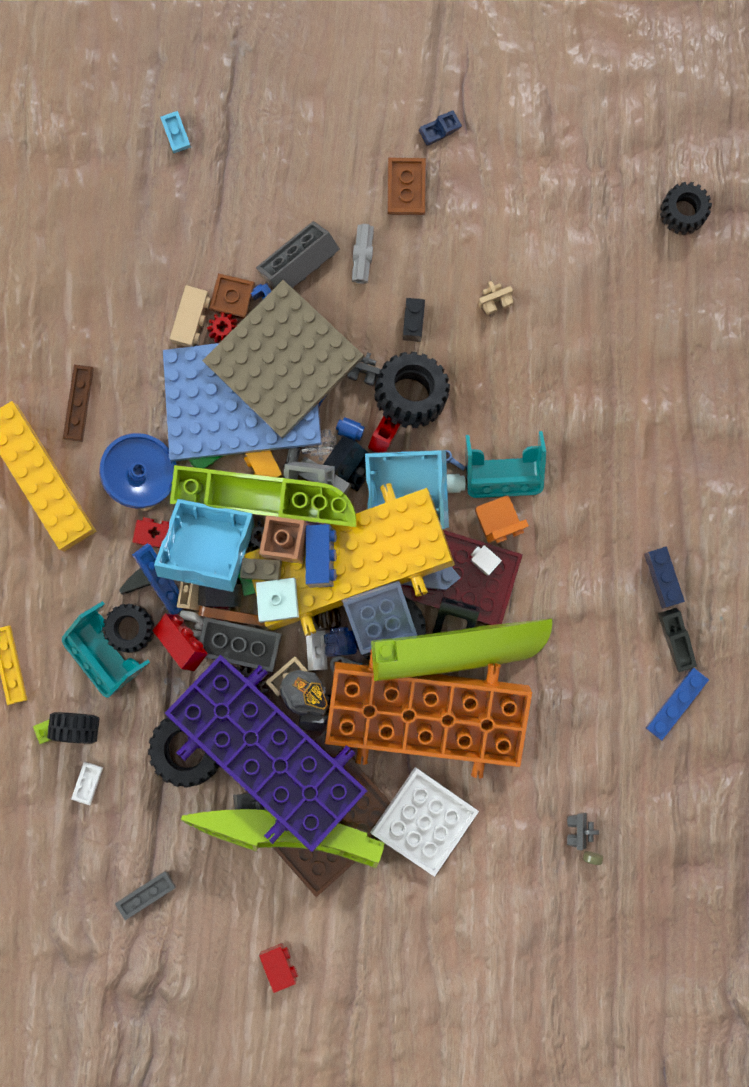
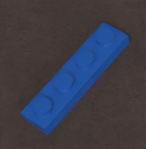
M147 543L132 554L168 612L172 615L178 614L183 610V608L177 607L179 589L172 579L157 577L154 567L157 554L152 546Z
M692 668L646 726V729L662 741L709 679L695 668Z

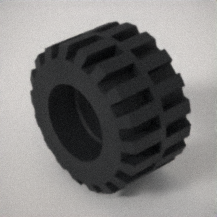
M682 182L680 186L677 184L673 189L669 190L660 207V210H662L660 216L664 218L662 222L664 225H669L667 229H674V233L678 234L680 231L681 235H686L687 232L691 234L701 228L710 215L712 203H709L711 200L710 195L706 196V189L701 190V185L699 184L694 186V182H690L688 185L686 182ZM679 201L690 203L695 210V215L685 216L681 214L677 209L676 203Z
M121 604L119 607H114L112 612H108L107 619L103 621L105 623V627H102V630L105 632L103 636L108 640V644L117 651L126 653L138 652L142 648H146L148 642H151L153 639L154 622L151 620V615L140 606ZM126 617L135 618L139 624L138 634L131 640L123 639L119 633V625Z
M53 712L49 717L47 738L52 741L67 743L97 742L100 718L89 714Z

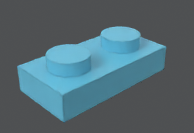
M178 111L161 116L160 118L173 153L191 148Z

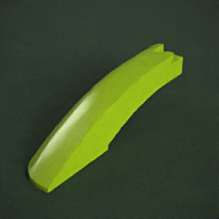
M174 465L170 504H176L177 499L205 504L213 508H226L257 515L356 527V514L351 501L341 490L332 485Z
M552 619L486 625L434 634L371 641L374 681L488 667V664L492 663L494 666L495 663L505 664L529 659L540 652L546 645L552 630Z
M219 810L182 815L181 821L185 824L193 826L203 833L256 852L258 848L272 847L307 849L289 831H284L272 844L269 841L271 837L267 839L264 834L276 823V819L267 810ZM338 824L315 850L339 855L376 868L385 843L366 837L367 833Z

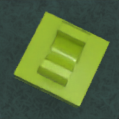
M49 720L33 726L39 744L50 741L47 738Z

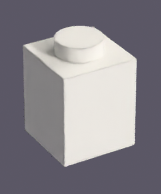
M484 545L482 548L477 547L471 554L473 558L470 562L486 576H489L502 560Z

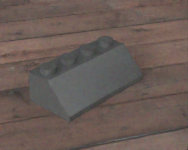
M312 221L259 264L256 269L273 289L282 280L293 288L299 282L304 281L311 272L317 270L327 259L332 258L340 248L327 230Z

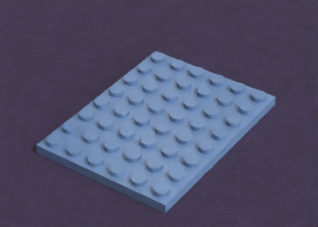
M219 343L163 350L169 458L171 462L322 445L319 404L282 439L202 361Z

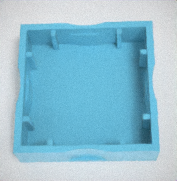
M446 450L365 454L366 481L369 490L368 509L385 503L380 490L382 485L386 487V484L391 483L396 499L427 488L431 494L442 529L449 527Z
M177 499L169 522L168 533L162 541L154 564L157 577L233 592L242 566V558L245 556L254 528L252 513L226 508H213L205 504Z

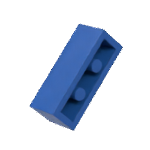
M330 524L306 525V585L310 588L333 587L334 581H336L337 575L336 569H334V561L337 559V554L334 549V542L337 540V534Z

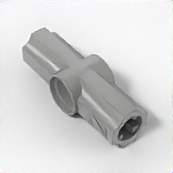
M361 224L357 228L356 245H354L352 282L358 284L368 283L370 263H372L374 226L369 224Z

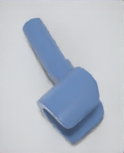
M446 450V454L450 455L446 459V463L454 464L464 471L466 467L456 461L449 450Z

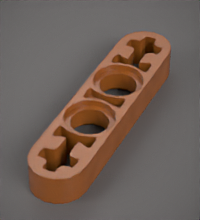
M201 605L199 607V616L265 626L264 622H259L257 614Z

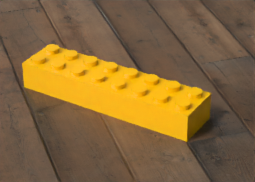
M11 401L1 407L0 455L58 549L65 552L97 531L19 406Z

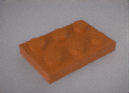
M388 157V214L425 215L426 158Z

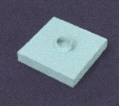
M295 578L256 583L260 623L299 618Z

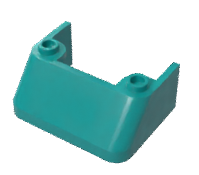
M539 431L538 446L525 448L522 452V458L485 460L484 453L481 450L471 449L470 436L466 435L465 462L469 496L473 498L537 495L541 493L544 489L546 446L543 431Z
M102 601L77 617L62 636V643L104 697L109 698L139 675L150 661L147 659L139 664L138 661L132 658L124 660L118 651L108 644V640L104 638V633L102 632V627H105V623H103L104 618L98 613L105 605Z

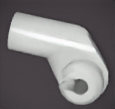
M182 610L180 612V616L184 620L196 622L195 629L202 630L203 617L192 611Z

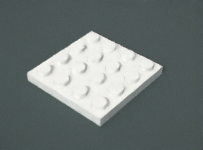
M415 767L370 833L435 877L479 811Z

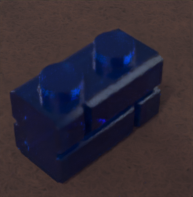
M348 627L330 629V633H325L324 644H326L325 655L329 657L357 653L356 643H354L356 641L354 632L348 631Z

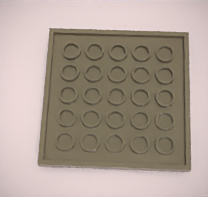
M282 280L202 361L283 439L364 358V355L292 287Z

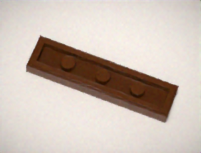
M74 364L63 433L64 440L83 442L94 371L93 367Z

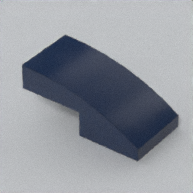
M454 110L438 116L435 121L421 126L418 131L426 145L429 146L459 130L462 125Z

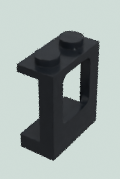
M443 597L432 634L441 633L446 615L467 620L466 629L474 628L480 613V607Z

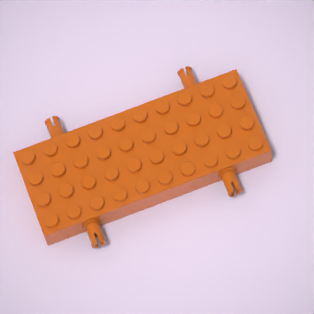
M372 649L370 650L368 666L335 662L325 744L347 745L348 747L358 748L355 760L357 764L361 765L362 757L363 765L368 764L370 749L472 761L471 776L477 778V773L479 775L478 778H483L485 763L520 767L532 691L529 685L498 682L500 664L495 663V666H493V663L488 664L487 678L485 680L432 674L374 681Z

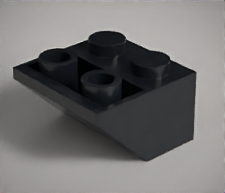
M342 436L323 465L335 466V475L351 485V489L358 492L366 480L365 454L369 452L356 441Z

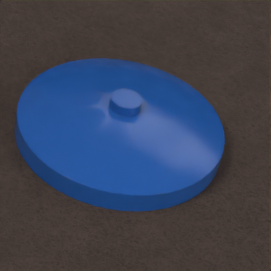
M133 433L117 438L106 448L101 458L99 475L105 491L113 500L126 507L144 509L161 503L171 493L174 465L177 464L176 461H170L169 448L159 439L147 434Z

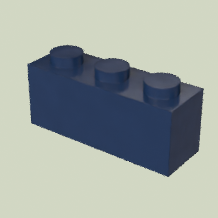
M667 546L645 553L644 556L661 608L685 602Z

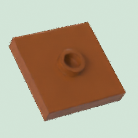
M218 273L209 310L217 313L224 312L225 315L232 314L234 317L244 319L248 314L252 298L251 293L255 287V282Z

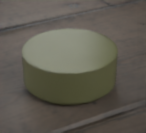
M585 851L583 855L585 862L594 865H601L604 858L598 853Z

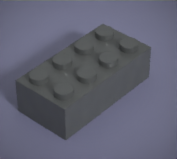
M205 617L200 642L208 653L206 658L216 660L221 655L229 663L257 668L260 665L263 667L262 669L274 672L283 634Z

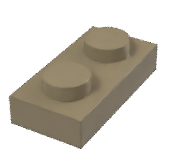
M242 558L240 578L266 581L280 580L282 562L280 560Z

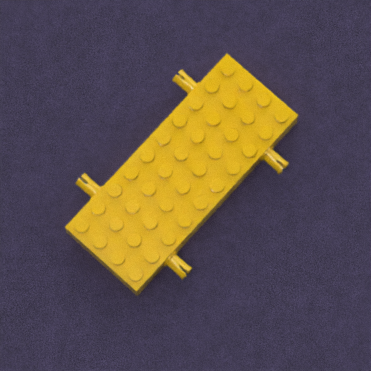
M388 483L386 487L382 485L380 490L385 503L356 513V527L330 524L337 534V540L334 542V549L337 554V559L334 561V569H336L337 577L333 587L310 588L306 585V550L303 564L281 561L280 579H296L299 618L264 622L265 626L273 631L301 621L304 636H310L311 633H316L312 616L344 605L343 599L398 580L400 585L411 581L416 597L422 596L421 592L423 595L427 594L428 591L423 576L455 565L429 490L425 488L396 499L392 484ZM260 549L245 554L247 559L270 560L265 559L259 554ZM252 580L256 596V583L265 582L266 580Z

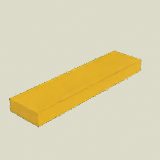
M10 625L0 628V675L7 705L27 701Z

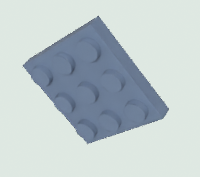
M399 580L342 600L361 655L370 652L372 649L371 641L417 636Z

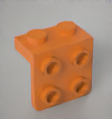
M509 496L501 497L475 508V513L488 544L494 541L497 544L507 540V536L512 534L513 537L519 536L524 533V529L529 527L526 519L519 521Z

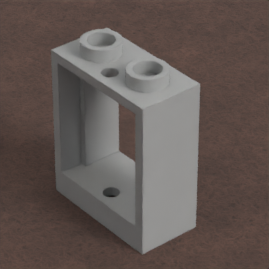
M296 461L285 464L284 477L286 479L298 480V471L318 473L319 483L334 486L335 466Z

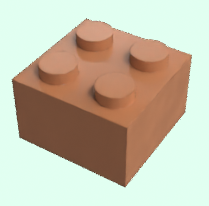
M266 515L259 554L265 559L303 564L306 550V525L309 524L304 520Z

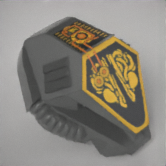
M296 670L287 674L282 680L280 693L287 709L299 715L311 713L314 716L324 715L329 708L323 693V684L318 676H316V673Z

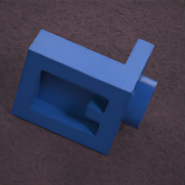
M267 283L264 285L260 284L253 289L251 296L254 301L260 297L264 299L271 292V289Z

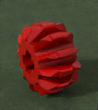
M221 312V317L214 314L215 321L209 319L211 326H208L207 330L210 332L209 337L214 338L215 343H218L220 340L222 341L237 326L238 321L237 319H232V314H228L225 317V313ZM225 325L226 328L224 329V332H221L220 329H222V326Z

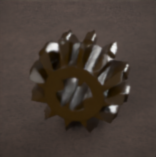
M337 608L312 616L316 631L330 630L341 626V616Z

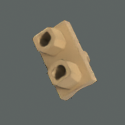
M492 281L487 282L488 288L482 290L486 296L479 298L478 302L479 307H483L487 315L497 311L495 306L497 301L501 302L503 309L513 305L512 287L509 286L502 289L501 284L494 285Z

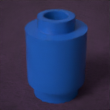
M344 417L343 420L339 419L336 430L340 436L360 441L365 427L361 426L359 422Z

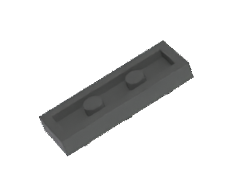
M164 871L116 902L115 905L124 920H127L175 889L176 886L167 871Z

